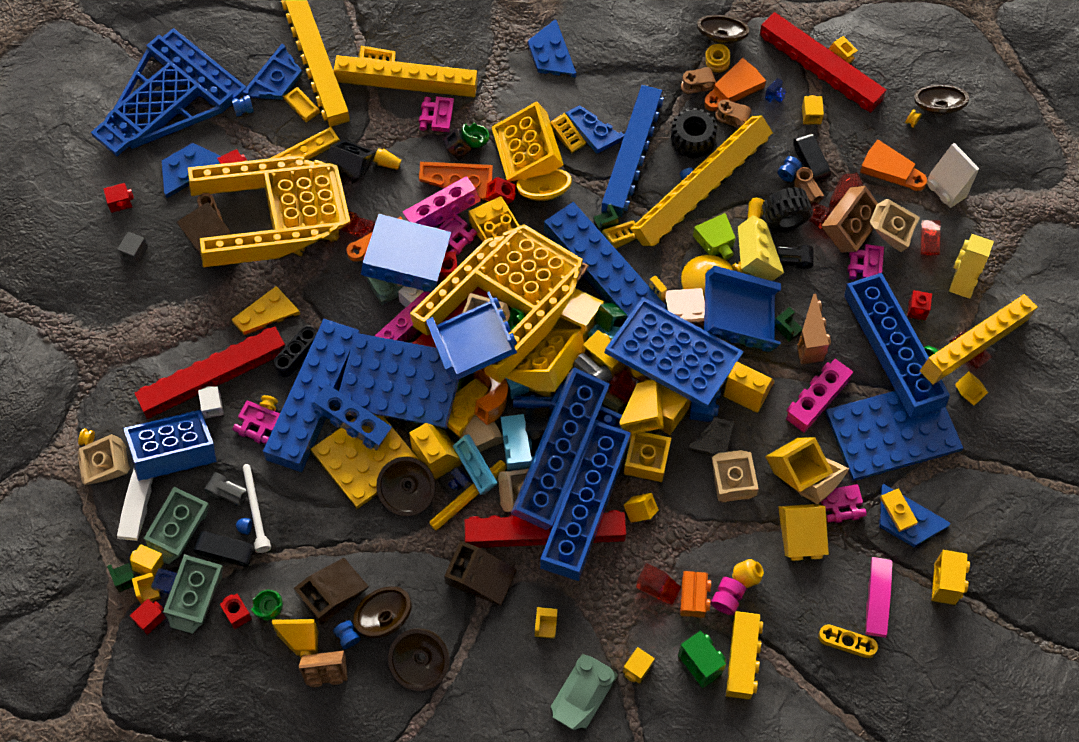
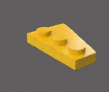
M275 286L232 318V322L246 335L265 328L266 325L273 322L284 321V318L300 315V311Z
M475 378L456 393L447 427L459 437L475 415L476 400L488 394L489 388Z

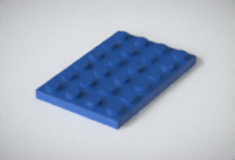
M642 297L605 348L604 353L707 409L728 378L736 361L738 362L742 357L744 351Z
M355 333L339 392L374 415L418 424L428 423L438 428L447 429L459 379L451 382L439 352L435 347Z
M896 391L826 409L825 411L846 467L849 468L848 472L852 482L960 452L963 449L946 407L910 418Z

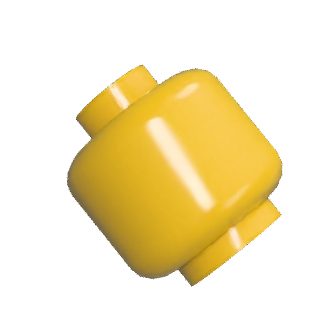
M747 559L734 566L732 578L742 583L746 588H749L761 582L764 574L763 568L759 562Z

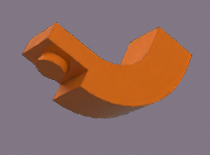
M483 368L474 372L473 379L476 378L489 388V393L476 400L474 414L488 425L497 420L505 410L508 383L506 378L500 383L486 375Z

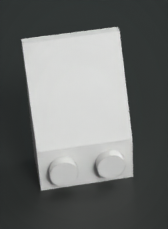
M953 143L931 171L927 180L928 187L940 197L944 204L952 208L967 197L979 168Z

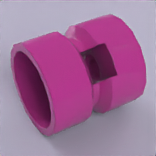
M723 577L718 586L719 592H715L710 604L724 614L734 615L739 606L738 601L742 599L746 587L735 579Z

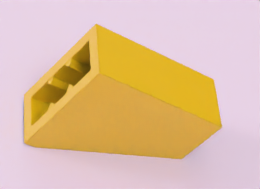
M648 380L636 384L620 420L622 430L631 432L632 435L664 428L662 392L656 381Z

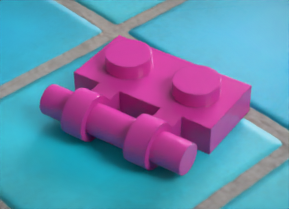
M425 97L424 102L421 104L422 115L419 117V129L425 131L427 125L432 124V131L450 132L454 98L436 97V101L431 102L430 97ZM430 111H434L433 116H429Z
M458 215L449 218L438 228L451 232L448 246L451 250L449 252L456 251L457 255L477 235L474 229H471L469 232L465 230L468 227V223ZM458 236H461L462 239L458 243H456L454 240Z
M866 244L864 250L858 249L857 252H849V258H851L848 265L849 279H856L857 273H862V279L882 273L884 247ZM859 258L863 259V265L858 264Z
M246 401L238 416L239 420L244 422L242 426L234 424L232 430L239 433L242 437L247 436L259 444H266L269 437L265 436V433L267 431L272 432L280 413ZM251 425H254L258 427L259 430L256 432L249 428Z
M858 484L835 488L829 496L821 501L826 511L832 512V514L826 515L827 523H841L842 520L847 519L858 520L859 517L867 515L865 508H856V506L863 504ZM849 508V511L840 512L839 509Z

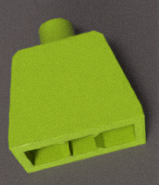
M725 213L694 227L693 237L709 255L721 253L724 260L734 255L731 248L735 243V235Z

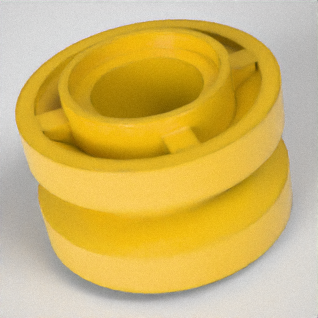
M714 44L707 49L705 54L706 66L711 68L712 72L719 73L725 71L730 65L729 49L722 44Z

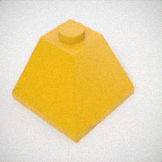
M314 619L272 620L277 636L296 655H300L302 658L303 655L318 654V629Z

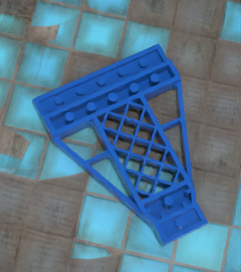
M173 28L163 37L158 35L146 45L147 50L114 109L108 113L105 120L91 131V134L115 156H118L128 147L131 149L223 113L233 104L232 99H239L243 95L246 86ZM150 57H154L164 67L150 79H146L141 73ZM170 75H175V80H166V79H167ZM137 80L142 81L144 84L130 95ZM175 85V90L166 91V86ZM178 85H188V89L178 90ZM157 86H162V91H153V90H154ZM165 96H175L174 101H165ZM198 96L203 97L215 107L191 116L184 110ZM144 97H149V102H140V101H141ZM153 97H162L160 102H152ZM161 107V112H152V108ZM131 108H136V113L126 114ZM139 108H149L148 113H139ZM177 114H182L187 118L162 128ZM148 118V123L139 124V119Z

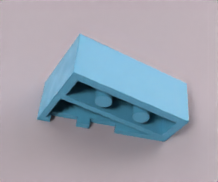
M524 414L501 417L507 471L530 468L534 456L531 457L530 453L532 441L531 438L528 439L527 432L525 431L526 421Z

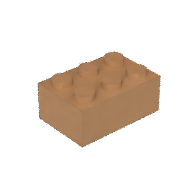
M866 186L849 188L822 224V228L841 253L857 252L874 229L870 220L878 203Z

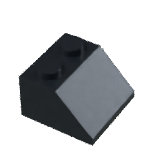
M342 140L330 146L326 164L337 165L339 173L342 172L347 174L349 178L358 179L367 172L376 151Z

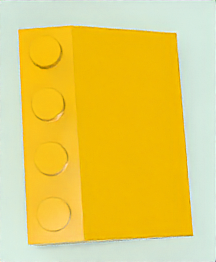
M537 101L492 126L508 182L549 174L564 166L548 114Z
M580 329L551 330L505 378L536 391H556L572 369L574 360L582 354L584 341Z

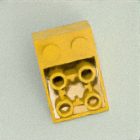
M502 196L469 211V223L476 230L477 236L482 242L491 237L495 239L503 236L504 232L515 230L519 227L518 222Z

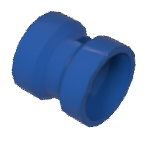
M249 95L244 96L242 99H232L236 117L242 116L246 112L248 114L254 112Z
M788 156L784 161V165L778 169L777 173L783 180L792 182L796 177L798 169L802 168V163L797 158Z
M345 621L333 630L335 636L339 637L343 649H348L361 640L359 634L354 632V626L351 621Z

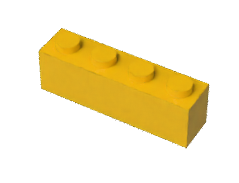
M735 611L726 696L751 699L753 693L756 694L758 681H754V676L759 671V661H756V654H760L761 641H758V634H762L763 622L760 621V614Z

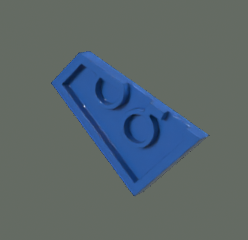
M580 105L565 113L596 154L624 139L625 134L616 132L612 129L613 126L608 123L605 125L597 119L596 115Z

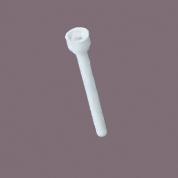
M245 464L243 466V473L257 537L254 542L255 552L264 553L271 550L270 540L264 535L251 467Z

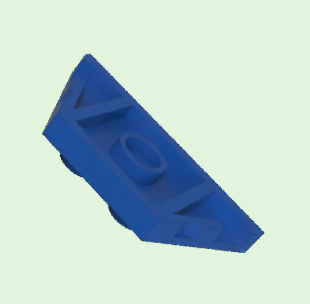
M553 20L528 40V47L537 72L551 73L560 76V73L569 74L570 77L575 78L576 71L557 20Z
M284 44L279 46L243 91L244 96L249 95L252 98L282 100L283 96L290 91L302 76V70L295 63L293 57L289 55Z
M192 143L162 160L166 198L189 186L188 167L219 164L217 158L221 156Z
M885 484L881 487V495L893 491L892 488ZM903 495L918 523L899 532L882 501L880 503L879 527L912 547H916L926 539L932 538L938 532L947 529L951 524Z

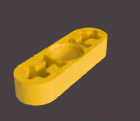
M824 625L818 633V638L822 644L864 658L873 657L878 650V644L873 638L833 625ZM830 631V635L834 637L826 639V635L823 633ZM838 633H839V634H841V635H840V637H839V639H838V643H837V642H835L836 639H837V638H835V637H837V635H838ZM845 636L851 637L854 642L853 645H844L842 638ZM858 640H860L861 642L859 643V645L862 646H859L858 649H855ZM867 643L870 644L871 648L869 652H866V648L863 647Z

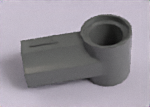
M582 353L574 360L573 366L607 383L612 380L610 369L606 366L599 367L586 354Z
M216 472L212 475L204 489L210 496L217 499L221 497L238 506L243 503L247 494L246 489L230 482L225 476Z

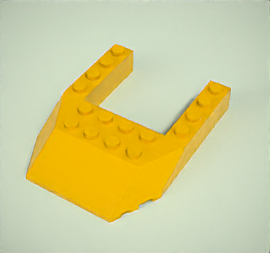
M290 156L188 167L191 196L202 193L214 194L265 188L273 230L200 238L203 267L281 258L313 244L350 224L337 165L326 164L318 160L314 162L308 161L302 156Z
M525 224L517 227L515 230L506 231L503 233V236L495 239L492 237L486 239L410 313L413 327L428 336L431 332L426 320L433 317L436 324H440L477 287L486 292L490 291L492 296L497 297V299L506 303L511 308L522 310L526 316L509 333H513L517 344L514 347L517 353L484 368L486 375L500 383L552 330L574 294L583 259Z

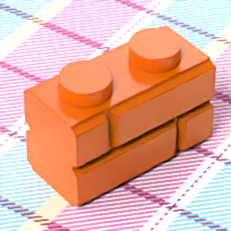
M683 571L681 616L703 618L706 611H710V599H707V592L711 591V580H708V573Z

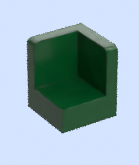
M608 204L607 212L594 216L593 221L597 229L602 233L603 229L618 225V216L612 205Z
M615 303L600 304L595 321L606 332H611L614 321L626 318L627 314Z
M790 307L781 313L774 323L775 329L789 342L802 332V327L793 320L795 312Z
M130 563L115 569L111 564L107 566L119 593L134 587L132 578H135Z

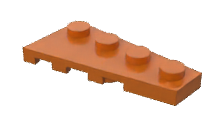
M420 162L419 181L446 188L467 176L476 188L479 198L486 200L487 184L492 181L493 165Z

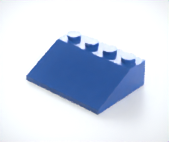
M201 410L123 428L138 481L216 462L214 443Z

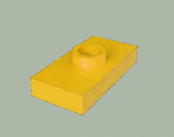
M899 488L881 495L880 499L899 532L917 525L918 521Z

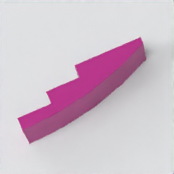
M876 557L871 559L868 600L866 603V635L884 638L887 636L892 560Z

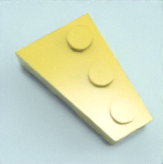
M754 215L738 226L741 269L755 277L773 281L784 273L767 223Z
M974 234L971 235L969 240L965 239L953 267L956 269L949 292L971 298L974 287L978 282L977 279L984 269L994 241Z

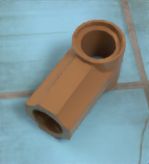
M806 167L798 169L794 181L795 187L806 191L810 204H818L824 199V194L813 179L812 171Z

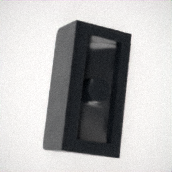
M550 408L526 409L525 431L533 440L543 436L550 419Z

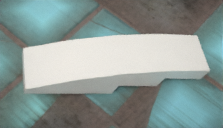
M133 470L126 493L117 539L137 541L147 514V503L151 494L153 478L138 481L135 470Z

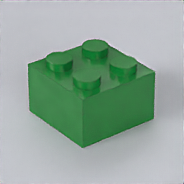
M700 630L680 645L678 657L703 689L723 674L726 658L721 651H716L712 646V639L707 634L704 635Z

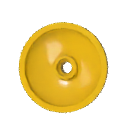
M556 169L549 174L518 180L517 190L522 196L531 200H552L563 195L572 184L571 176L566 171Z
M715 255L695 257L686 264L682 271V288H702L705 301V273L713 266L733 270L732 265Z

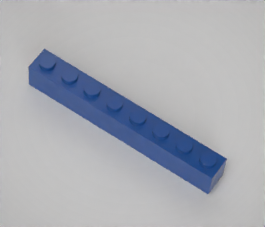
M641 85L602 201L601 212H607V205L611 204L617 216L623 217L624 211L629 209L630 201L628 199L629 196H633L635 190L633 183L638 181L640 175L638 168L643 166L645 160L643 153L648 151L650 144L648 138L653 136L655 129L653 123L658 121L660 112L657 111L658 108L663 106L664 98L662 97L661 89Z

